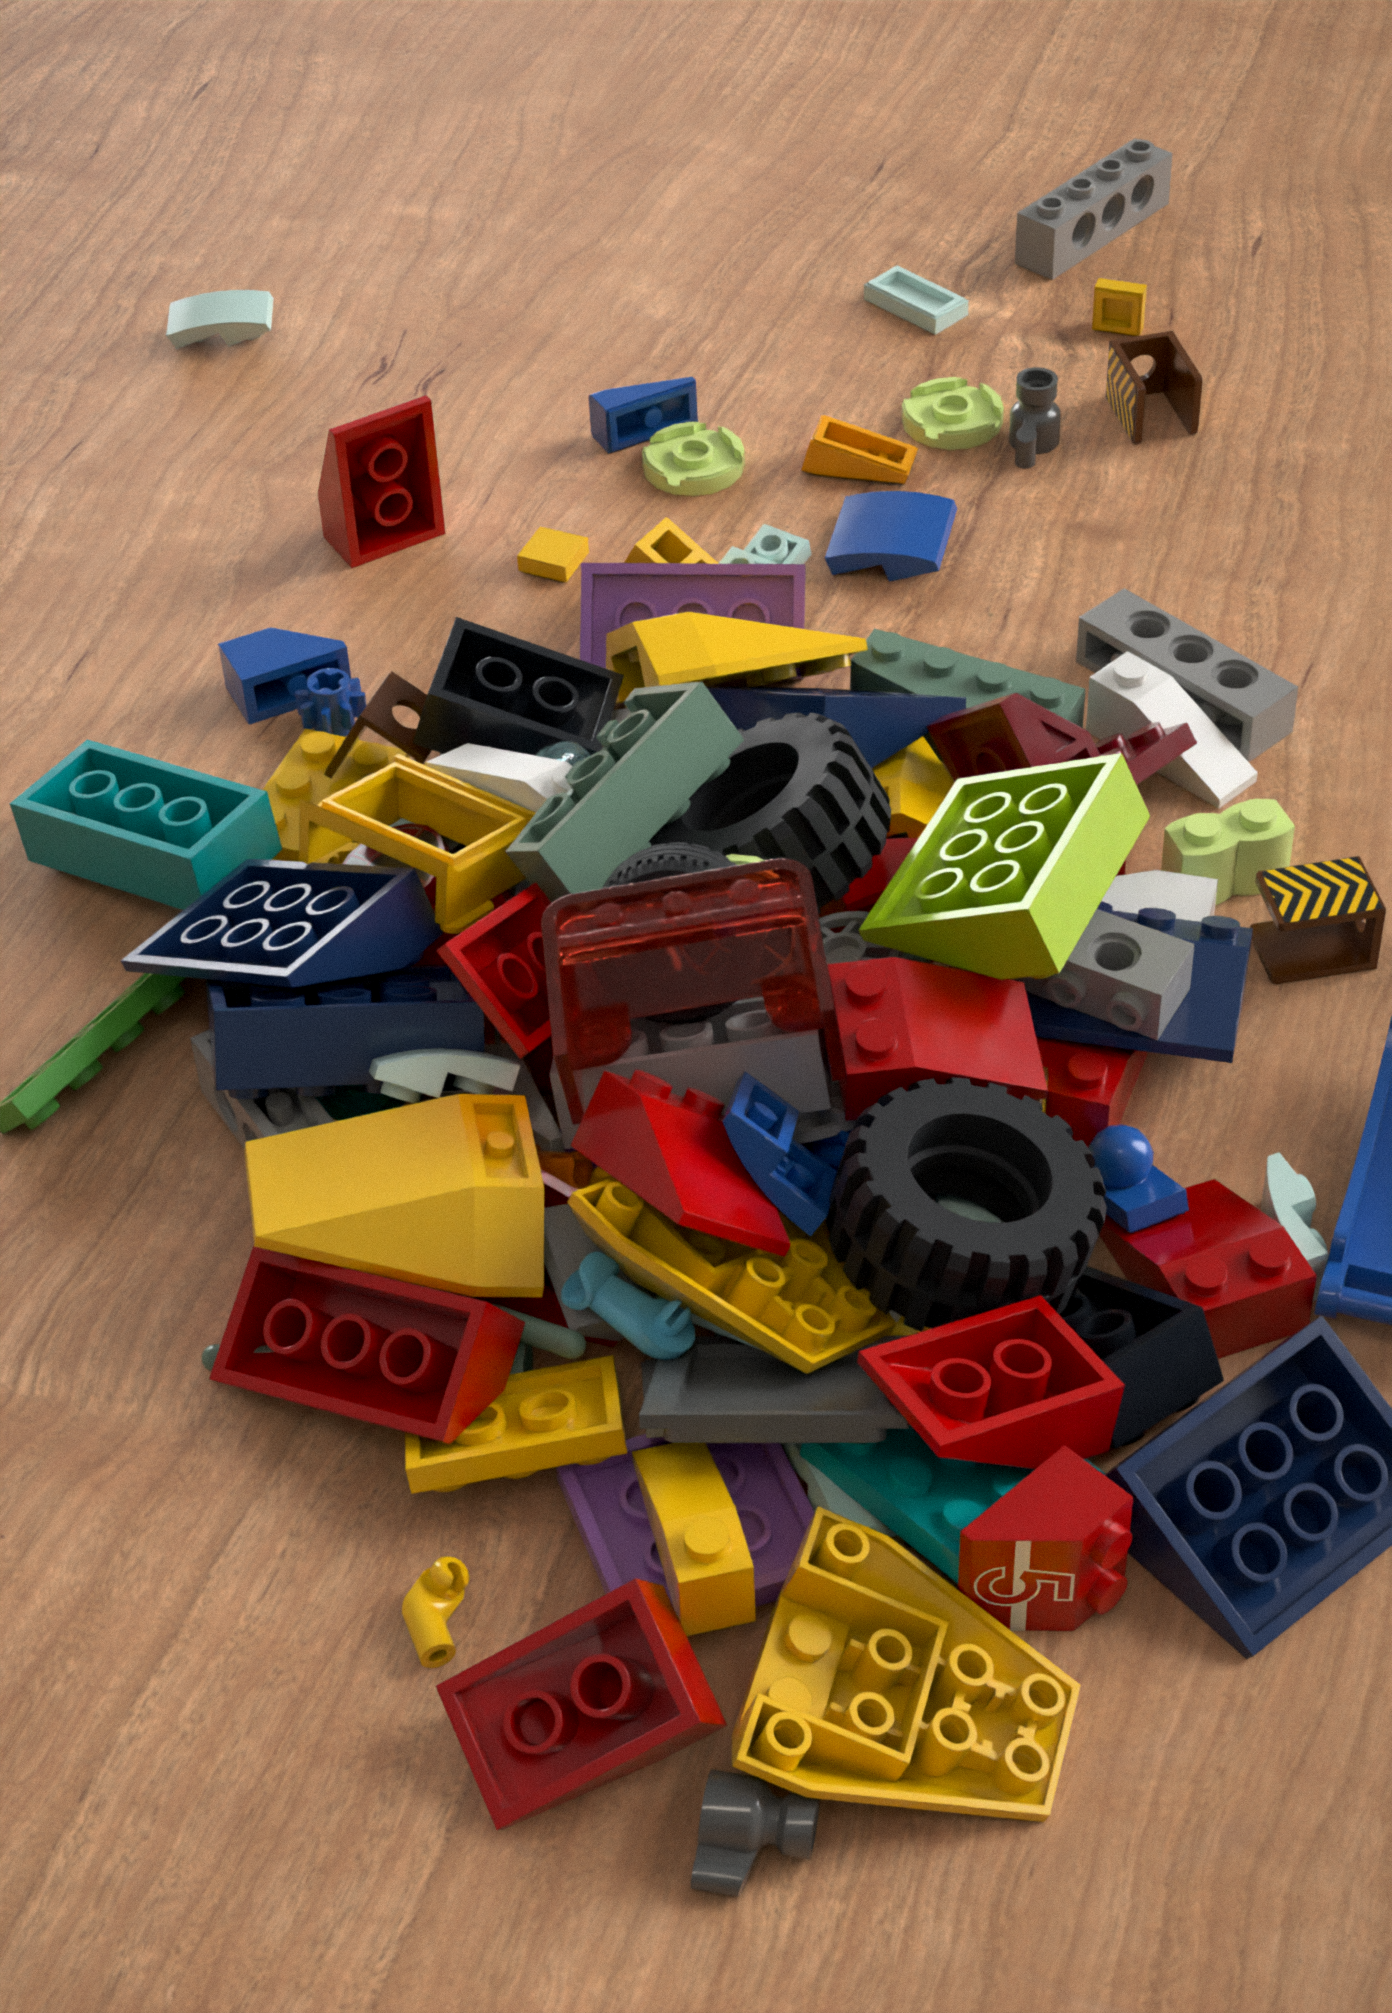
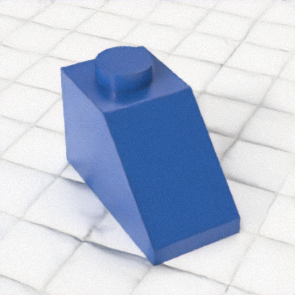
M270 627L218 644L225 687L249 725L296 710L295 691L308 690V677L318 670L326 668L340 669L346 672L349 679H351L347 646L341 640Z

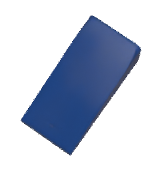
M693 377L606 389L588 396L591 434L608 454L650 440V437L657 431L673 424L698 422L696 380Z

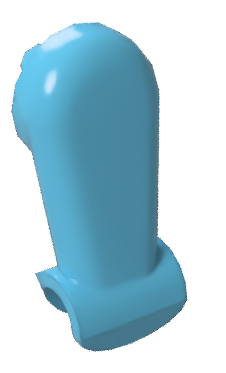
M601 1252L588 1254L580 1263L579 1269L572 1273L564 1283L561 1290L563 1304L575 1310H584L589 1307L641 1352L652 1358L661 1360L678 1358L691 1348L695 1340V1328L690 1319L691 1310L689 1307L684 1311L679 1307L682 1304L680 1300L670 1302L664 1299H654L617 1277L619 1265L612 1258Z

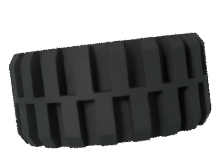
M798 712L785 714L783 719L780 720L771 717L758 721L756 727L746 731L743 729L738 730L744 741L728 757L730 760L728 768L714 780L702 784L689 798L691 801L689 809L674 822L663 825L649 842L651 846L683 842L689 845L698 844L708 847L709 850L717 851L724 856L730 854L757 856L771 863V867L778 870L784 877L786 875L796 886L804 909V920L808 921L820 914V908L831 900L837 902L850 891L849 885L856 878L862 879L871 869L872 857L880 855L886 844L887 833L890 831L892 809L889 806L890 799L849 731L842 724L825 716L814 713L806 716ZM662 887L674 905L682 888Z
M934 1078L917 1081L909 1085L907 1092L900 1087L878 1098L877 1103L867 1107L856 1119L854 1129L849 1133L829 1198L830 1208L826 1217V1225L830 1231L829 1243L838 1262H845L843 1271L856 1289L866 1288L870 1292L869 1300L871 1304L886 1315L891 1310L905 1318L904 1325L920 1332L923 1331L924 1326L936 1328L1040 1295L1060 1314L1065 1310L1069 1299L1074 1297L1104 1225L1107 1207L1103 1199L1106 1190L1099 1169L1093 1168L1095 1160L1084 1141L1075 1142L1072 1138L1073 1131L1071 1126L1058 1115L1051 1118L1042 1112L1041 1103L1026 1095L1021 1100L1006 1094L1007 1087L988 1082L986 1087L971 1085L970 1079L950 1078L945 1084H936ZM927 1194H945L967 1199L986 1208L1004 1223H988L962 1217L945 1209Z

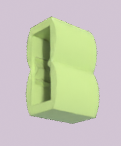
M1250 799L1227 808L1221 814L1196 813L1180 818L1165 827L1161 871L1218 879L1215 906L1226 901L1232 895L1249 896L1261 894L1255 883L1256 873L1258 871L1290 866L1295 825L1274 799Z

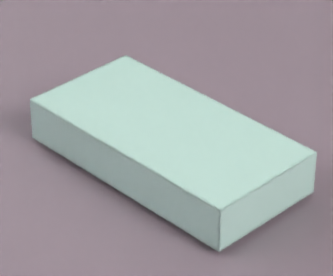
M898 265L864 284V300L935 335L968 316L969 300Z

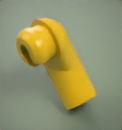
M444 1556L435 1560L430 1568L423 1571L402 1603L403 1619L420 1663L426 1668L441 1667L450 1662L456 1654V1648L446 1623L463 1600L465 1595L464 1589L469 1583L470 1576L465 1564L455 1557Z

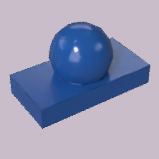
M1124 1124L1110 1125L1095 1135L1088 1149L1095 1160L1093 1168H1098L1103 1178L1106 1190L1103 1200L1107 1207V1216L1129 1233H1133L1184 1214L1189 1210L1186 1189L1153 1165L1154 1151L1147 1137L1139 1129Z

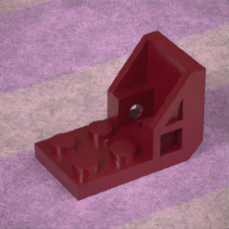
M1018 693L1006 695L944 715L926 726L954 782L961 778L1122 753L1137 785L1197 744L1187 722L1165 729L1162 728L1160 722H1154L1133 732L1126 740L1122 733H1116L1094 743L1089 731Z

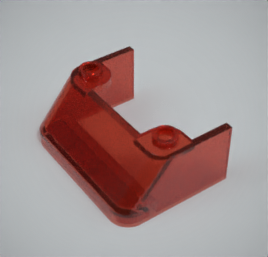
M778 858L574 893L555 900L544 911L541 919L553 1056L573 1125L580 1124L585 1114L581 1069L613 1063L627 1052L632 1042L630 1019L763 996L767 1017L777 1028L788 1032H805L823 1028L832 1081L846 1079L813 880L810 871L800 862L792 859Z

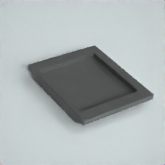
M910 1335L884 1336L808 1374L762 1350L729 1337L695 1336L691 1348L683 1355L669 1360L658 1359L639 1413L640 1429H664V1439L673 1443H876L884 1441L887 1438L888 1429H908L909 1423L857 1363L858 1354L861 1350Z

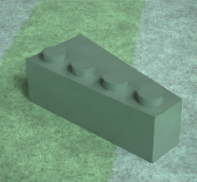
M874 629L866 639L868 650L855 654L850 660V690L966 697V708L1018 693L1083 728L1086 689L1061 682L1055 678L1043 677L1008 667L999 662L987 661L955 652L950 648L934 646L903 637L897 633ZM930 732L923 737L938 759L944 762Z
M702 681L634 688L624 701V704L630 710L628 716L621 722H618L616 719L608 721L596 736L603 746L602 749L586 759L577 761L566 774L565 778L571 787L567 793L561 792L548 798L506 850L507 855L531 885L536 882L557 910L583 911L592 908L612 872L633 854L651 847L649 840L663 825L674 822L689 809L691 805L689 798L702 784L708 783L720 776L730 764L728 757L744 741V738Z

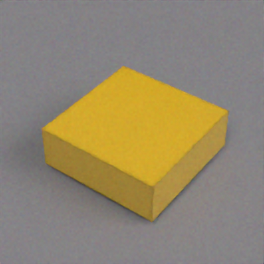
M1098 278L1094 287L1092 330L1140 336L1144 328L1147 285Z
M540 526L517 555L518 571L567 582L589 553L588 537Z

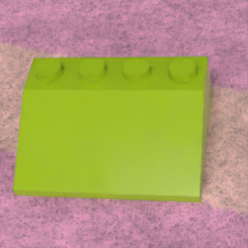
M1122 753L957 779L858 931L863 940L1001 980L1022 977L1043 979L1060 973L1150 818L1147 807Z

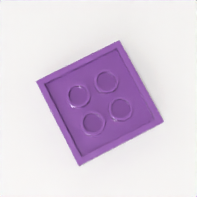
M646 1434L626 1440L627 1454L611 1456L605 1461L594 1465L574 1463L556 1467L557 1481L605 1594L637 1578L663 1585L672 1603L632 1461V1451L673 1443L666 1441L664 1437L646 1438ZM706 1443L736 1507L754 1566L755 1607L776 1601L814 1514L813 1508L780 1443Z

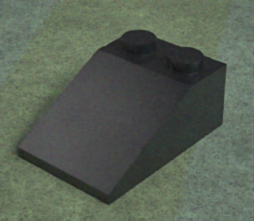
M456 617L429 688L413 744L442 754L470 743L560 761L586 759L602 749V744L596 736L607 722L611 720L624 675Z
M1086 1266L1074 1297L1069 1299L1065 1310L1059 1315L1125 1384L1110 1444L1111 1448L1117 1449L1120 1446H1126L1138 1441L1144 1436L1147 1429L1172 1413L1192 1407L1198 1402L1201 1395L1222 1383L1224 1378L1203 1307Z

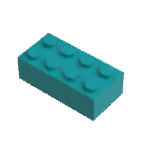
M88 739L9 803L28 861L182 910L186 909L245 860H271L282 850L267 791Z

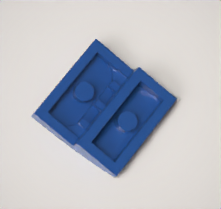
M879 491L845 496L825 555L826 563L832 575L882 565L890 582L939 571L958 509L955 501L937 495L907 491Z
M745 1071L735 1085L722 1121L730 1142L748 1173L771 1202L809 1236H812L828 1216L830 1208L829 1198L837 1171L792 1138L800 1111Z

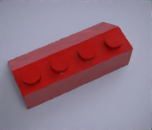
M253 1246L209 1379L217 1383L451 1444L505 1390L526 1322L486 1301ZM261 1345H268L274 1351L254 1353Z

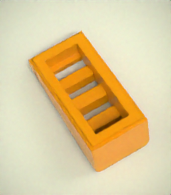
M821 415L809 442L801 471L824 476L906 484L919 448L841 420Z

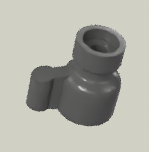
M1041 367L1027 368L1018 373L1016 377V397L1018 401L1010 410L1009 443L1016 449V466L1023 469L1033 467L1036 461V454L1048 453L1054 450L1060 440L1061 411L1054 402L1057 397L1058 377L1053 371Z
M711 1769L702 1802L698 1846L691 1876V1889L739 1897L746 1885L759 1851L764 1845L768 1844L776 1845L782 1855L810 1860L817 1831L820 1799L806 1798L792 1791L785 1797H777L772 1793L768 1783L759 1777Z

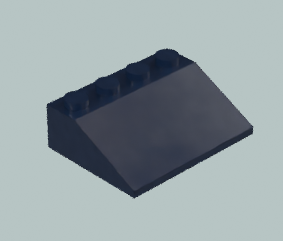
M706 686L737 730L743 729L746 731L756 727L758 721L771 717L780 720L783 719L785 714L799 712L806 716L814 713L830 718L842 724L849 731L871 768L929 733L926 726L944 715L966 709V697L829 688Z
M247 859L124 957L121 963L125 971L293 988L406 969L423 958L424 950L443 934V931L440 929V924L435 922V912L415 868L315 862L306 864L298 861Z
M1103 901L1100 902L1097 909L1194 944L1190 990L1158 1040L1134 1031L1121 1029L1110 1022L1072 1008L1062 1007L1051 1000L1026 991L1036 1037L1232 1063L1244 1001L1253 928L1240 927L1239 921L1225 916H1206L1199 922L1176 919L1174 912L1161 908H1143L1138 911V914L1113 911L1112 905Z
M448 965L411 966L402 970L293 988L206 979L216 1091L228 1090L229 1097L258 1099L268 1096L269 1088L296 1087V1094L319 1097L332 1095L336 1092V1086L362 1085L364 1092L383 1094L380 1092L383 1081L374 1079L369 1073L372 1060L375 1058L410 1050L436 1048L464 1049L485 1053L484 1012ZM447 1073L442 1091L463 1090L453 1086L455 1074Z
M1323 1316L1318 1317L1282 1341L1104 1474L1133 1496L1130 1525L1132 1542L1128 1549V1554L1246 1659L1257 1654L1392 1546V1408Z

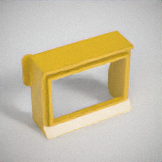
M397 754L394 756V763L325 798L317 805L300 798L299 860L310 864L354 840L437 877L435 922L440 924L442 931L457 934L494 911V904L490 899L526 879L507 855L506 850L536 812ZM401 817L415 824L428 825L440 835L467 847L455 854H451L394 829L390 825L399 821Z

